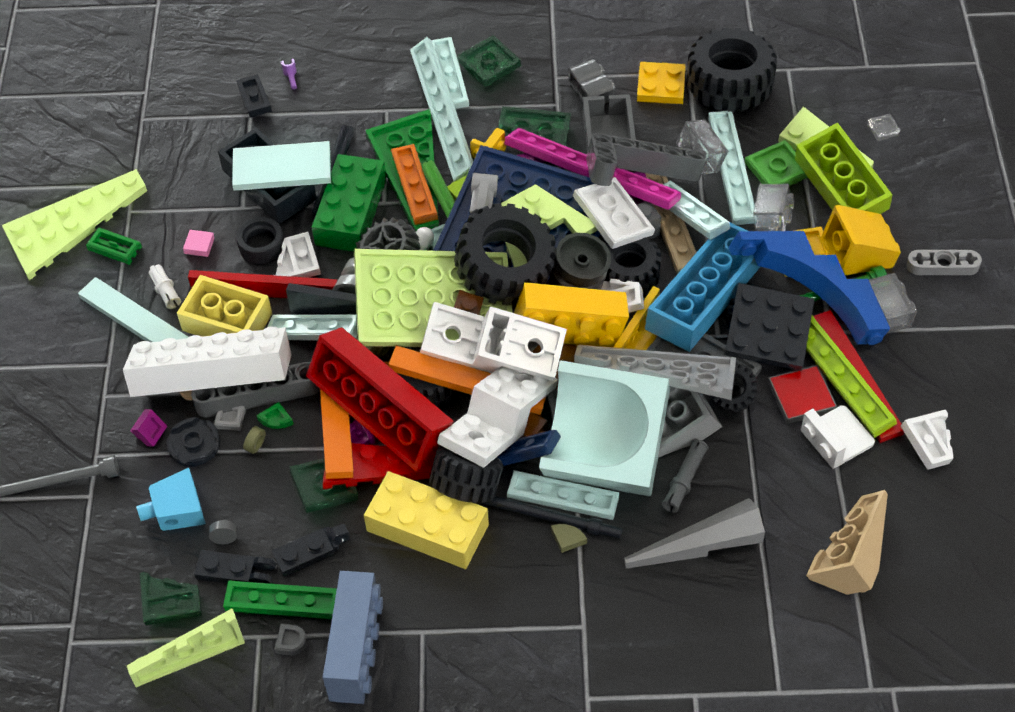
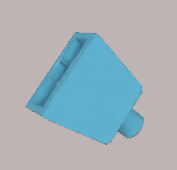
M189 468L150 485L149 492L152 501L137 506L141 521L156 517L161 530L164 531L206 524Z

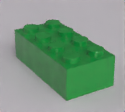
M342 154L337 155L331 172V183H327L312 225L315 246L347 251L358 249L356 242L362 241L361 234L367 233V227L371 228L387 180L383 160Z

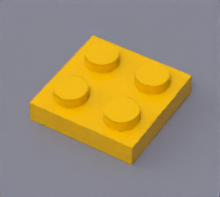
M640 62L637 101L683 104L686 64Z

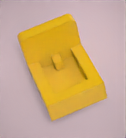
M496 127L485 143L472 139L470 142L471 156L473 158L476 157L481 145L504 152L507 146L505 145V131Z

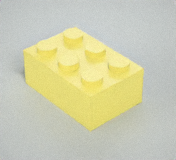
M200 275L178 310L177 316L182 331L205 337L220 332L231 334L246 329L251 331L263 330L272 316V309L267 295Z

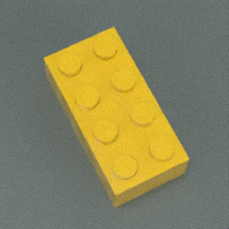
M524 283L514 314L567 329L563 343L575 344L577 346L587 345L613 348L621 337L629 318L626 292Z

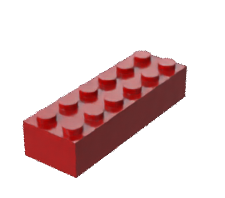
M341 327L319 336L306 377L413 470L417 472L433 464L436 451L441 446L437 444L439 434L453 424V420L344 328Z

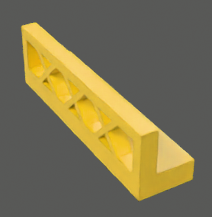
M652 287L644 299V309L637 310L613 348L647 350L658 337L645 330L648 307L660 295L659 288Z

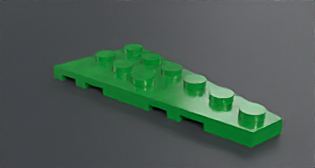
M431 109L365 130L366 137L377 159L383 160L385 163L386 177L415 232L421 227L429 229L438 227L439 219L414 225L391 154V149L414 144L421 166L424 162L430 160L434 162ZM426 178L438 214L437 197Z

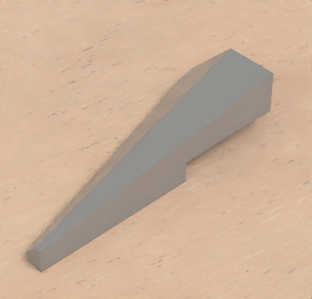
M750 498L745 499L625 557V568L708 556V551L763 543L765 530L759 508Z

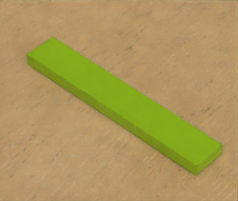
M812 316L806 346L808 355L818 365L819 369L874 438L896 425V418Z

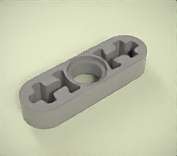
M914 250L908 256L906 267L909 272L915 275H974L980 268L982 258L979 253L973 250ZM946 259L950 262V265L942 266L937 260Z

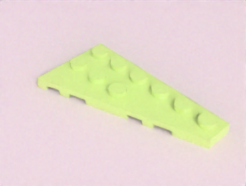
M133 170L3 224L2 227L29 281L36 276L35 272L40 268L51 265L54 262L53 258L61 252H68L96 230L95 226L103 220L105 222L110 220L116 210L120 207H127L147 191L146 185L138 171Z

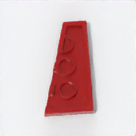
M351 443L353 478L326 479L324 471L323 489H331L332 485L345 484L346 487L357 486V482L366 481L380 484L388 471L411 480L429 479L433 464L416 472L387 446Z

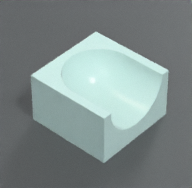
M560 360L558 367V393L552 430H557L561 438L551 454L541 457L539 469L544 477L651 497L670 394L669 379Z

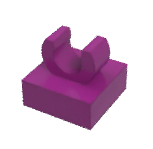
M145 409L130 431L146 446L154 447L167 428V425L152 409Z

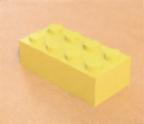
M390 471L387 472L364 514L368 532L463 569H467L489 525L488 508L475 503L450 498L432 487Z

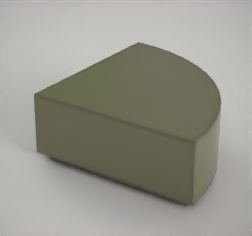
M567 524L551 526V532L561 553L587 544L586 536L578 528Z

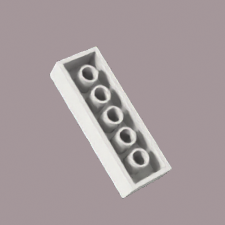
M267 327L264 330L258 331L246 329L231 334L220 332L205 337L193 335L187 339L175 340L174 338H167L160 342H139L133 345L123 372L130 397L285 380L292 354L286 327Z

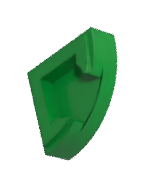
M279 402L256 415L258 421L269 428L282 429L294 425L293 419Z

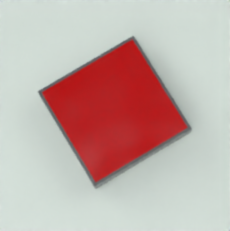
M818 365L803 368L802 371L795 370L768 377L769 387L786 425L802 421L804 413L811 409H814L821 416L837 408Z

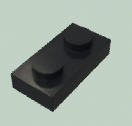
M258 74L236 80L249 118L272 112Z

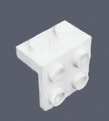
M839 406L821 417L814 409L804 413L801 432L833 469L874 446L875 439L846 406Z

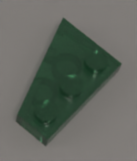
M502 106L499 129L510 134L517 128H521L567 146L571 113Z

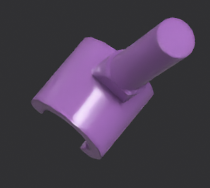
M291 59L292 63L289 65H285L284 61H282L283 74L288 76L291 89H296L294 76L297 70L295 60Z

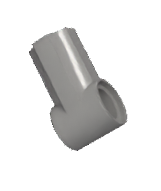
M473 173L469 217L473 213H478L480 208L488 206L490 209L492 207L493 199L497 193L498 175Z

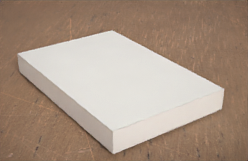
M616 177L613 178L610 186L592 184L574 190L573 197L612 249L653 235L654 227Z

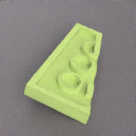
M803 107L779 135L778 142L786 140L796 150L797 144L825 130L829 126ZM860 151V153L864 156V158L873 168L874 161Z
M233 609L127 665L135 687L244 644L245 641Z

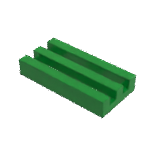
M98 228L86 244L89 251L129 265L132 262L131 258H135L137 255L136 251H140L142 248L141 242L102 228ZM99 237H102V238H105V239H108V240H111V241L108 242V241H106V240L100 239ZM117 243L130 247V249L120 246Z

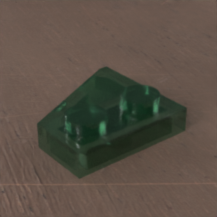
M140 573L142 611L145 626L202 616L198 585L186 582L178 583L169 578L162 580L150 577L149 573Z

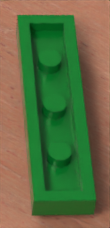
M228 581L223 607L225 611L233 609L234 612L332 619L337 588Z

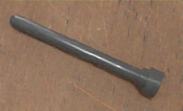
M115 455L104 457L103 460L99 461V464L1 485L0 497L100 474L102 477L107 476L108 478L119 476L118 461Z

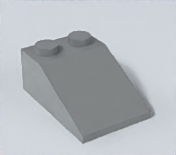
M669 387L670 394L658 457L688 447L695 439H698L700 442L722 427L702 393Z

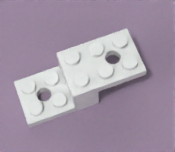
M434 302L420 353L493 373L495 370L500 369L501 366L553 381L556 376L567 329L491 306L484 317ZM448 329L456 330L459 334V339L454 341L448 339L445 331ZM532 341L537 342L541 347V352L532 353L528 349V343Z
M501 366L500 369L495 370L474 386L467 414L440 433L437 444L484 468L523 436L531 408L556 389L558 379L554 378L551 381Z

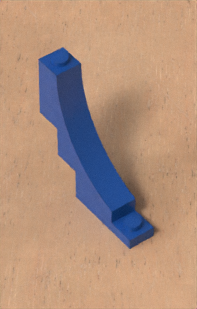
M739 231L728 248L731 255H753L758 266L793 278L815 292L843 320L856 344H878L890 330V326L869 280L846 279L836 255H814L804 231Z

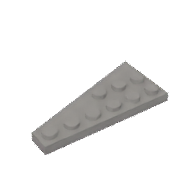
M578 345L575 352L574 363L667 378L671 387L732 400L736 358L587 345Z

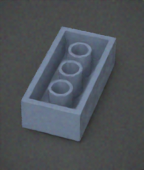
M340 571L323 672V680L330 702L364 704L365 694H370L372 677L369 676V666L374 667L376 651L372 649L373 640H378L379 623H376L377 614H382L383 597H380L381 587L380 584H376L374 573Z

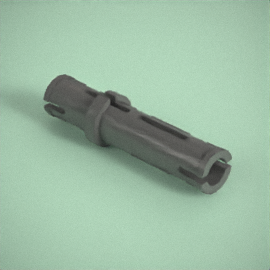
M698 439L692 441L691 447L676 477H673L669 483L670 489L662 502V507L669 512L672 505L674 506L672 513L678 512L684 496L691 490L690 484L708 450V445L702 440L698 447Z

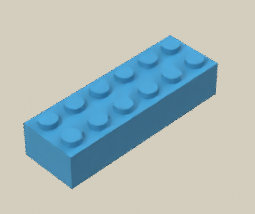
M730 223L729 230L711 240L708 239L648 307L645 330L690 352L727 308L730 300L735 298L738 283L747 284L760 268L753 255H731L728 247L737 233L747 230Z

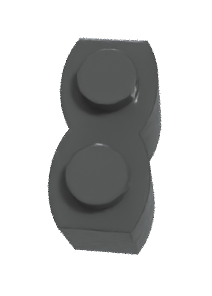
M594 59L568 68L569 83L574 91L579 94L582 102L583 97L604 96L605 104L609 102V95H614L616 87L613 80L607 78L603 66Z

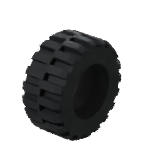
M722 28L720 31H717V29L712 30L708 35L705 33L699 40L697 39L689 50L687 66L688 88L698 101L702 100L705 106H713L715 110L721 111L725 109L728 112H734L735 110L745 111L749 107H757L760 102L763 103L774 89L777 67L776 52L768 41L765 42L764 37L761 35L757 36L750 30L747 32L742 31L741 28H735V30L729 28Z
M501 203L492 204L490 209L488 206L480 208L478 213H473L468 218V221L464 223L455 249L454 262L458 268L457 274L461 280L465 279L464 286L468 290L473 289L475 295L488 298L490 303L496 304L499 301L502 302V305H511L512 301H515L517 304L524 283L546 284L554 266L557 249L554 247L556 244L555 238L552 234L549 235L551 230L546 223L542 224L540 222L541 217L536 213L532 215L529 213V209L523 206L520 209L516 208L515 204L507 203V206H502ZM496 241L510 243L521 250L527 263L518 267L499 265L487 256L483 246Z

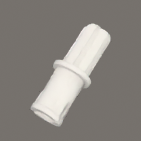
M152 265L149 275L155 284V291L161 295L168 309L176 308L173 300H175L177 305H180L181 299L173 288L174 282L167 277L161 265Z

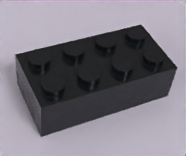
M256 127L218 151L222 170L231 179L233 178V148L272 146L275 144ZM314 185L243 190L278 224H281L313 203L317 197Z

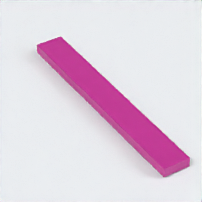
M517 128L505 137V145L589 177L586 161L587 155L521 128ZM615 168L613 178L616 177L629 195L667 210L681 199L680 191L627 170Z

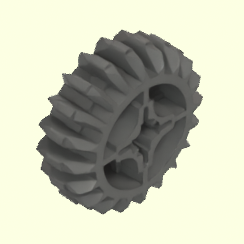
M394 217L390 221L383 218L380 224L375 221L374 227H367V233L361 234L362 241L356 242L358 249H421L418 242L419 237L413 227L402 219L397 220Z

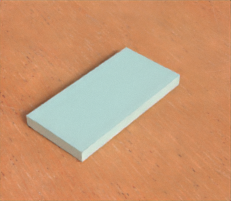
M329 141L233 148L232 186L234 191L331 183Z

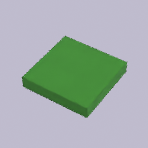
M786 140L745 157V164L770 194L808 178L795 160L796 152Z

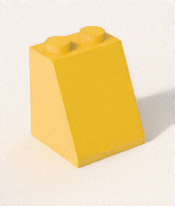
M836 205L821 235V240L828 254L837 256L845 275L868 272L870 268L882 265L884 269L893 268L901 253L898 243L895 242L890 232L889 225L885 223L881 214Z

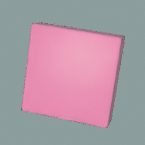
M190 230L183 247L184 254L208 257L215 238L212 232Z

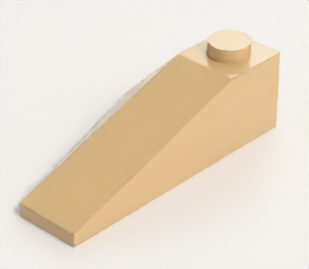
M885 490L861 496L845 517L846 525L839 532H833L830 536L832 543L826 551L820 550L814 557L806 575L809 580L847 595L858 592L863 593L872 589L880 566L888 496Z

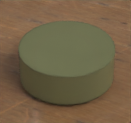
M254 426L245 439L243 449L252 454L256 453L264 442L265 430Z

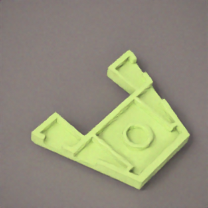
M536 184L501 203L502 206H507V203L515 204L516 208L521 209L523 206L529 209V213L532 215L536 213L541 217L540 222L542 224L546 223L551 230L564 223L572 234H592L597 231V228L589 218ZM505 242L513 267L526 264L527 260L521 250Z

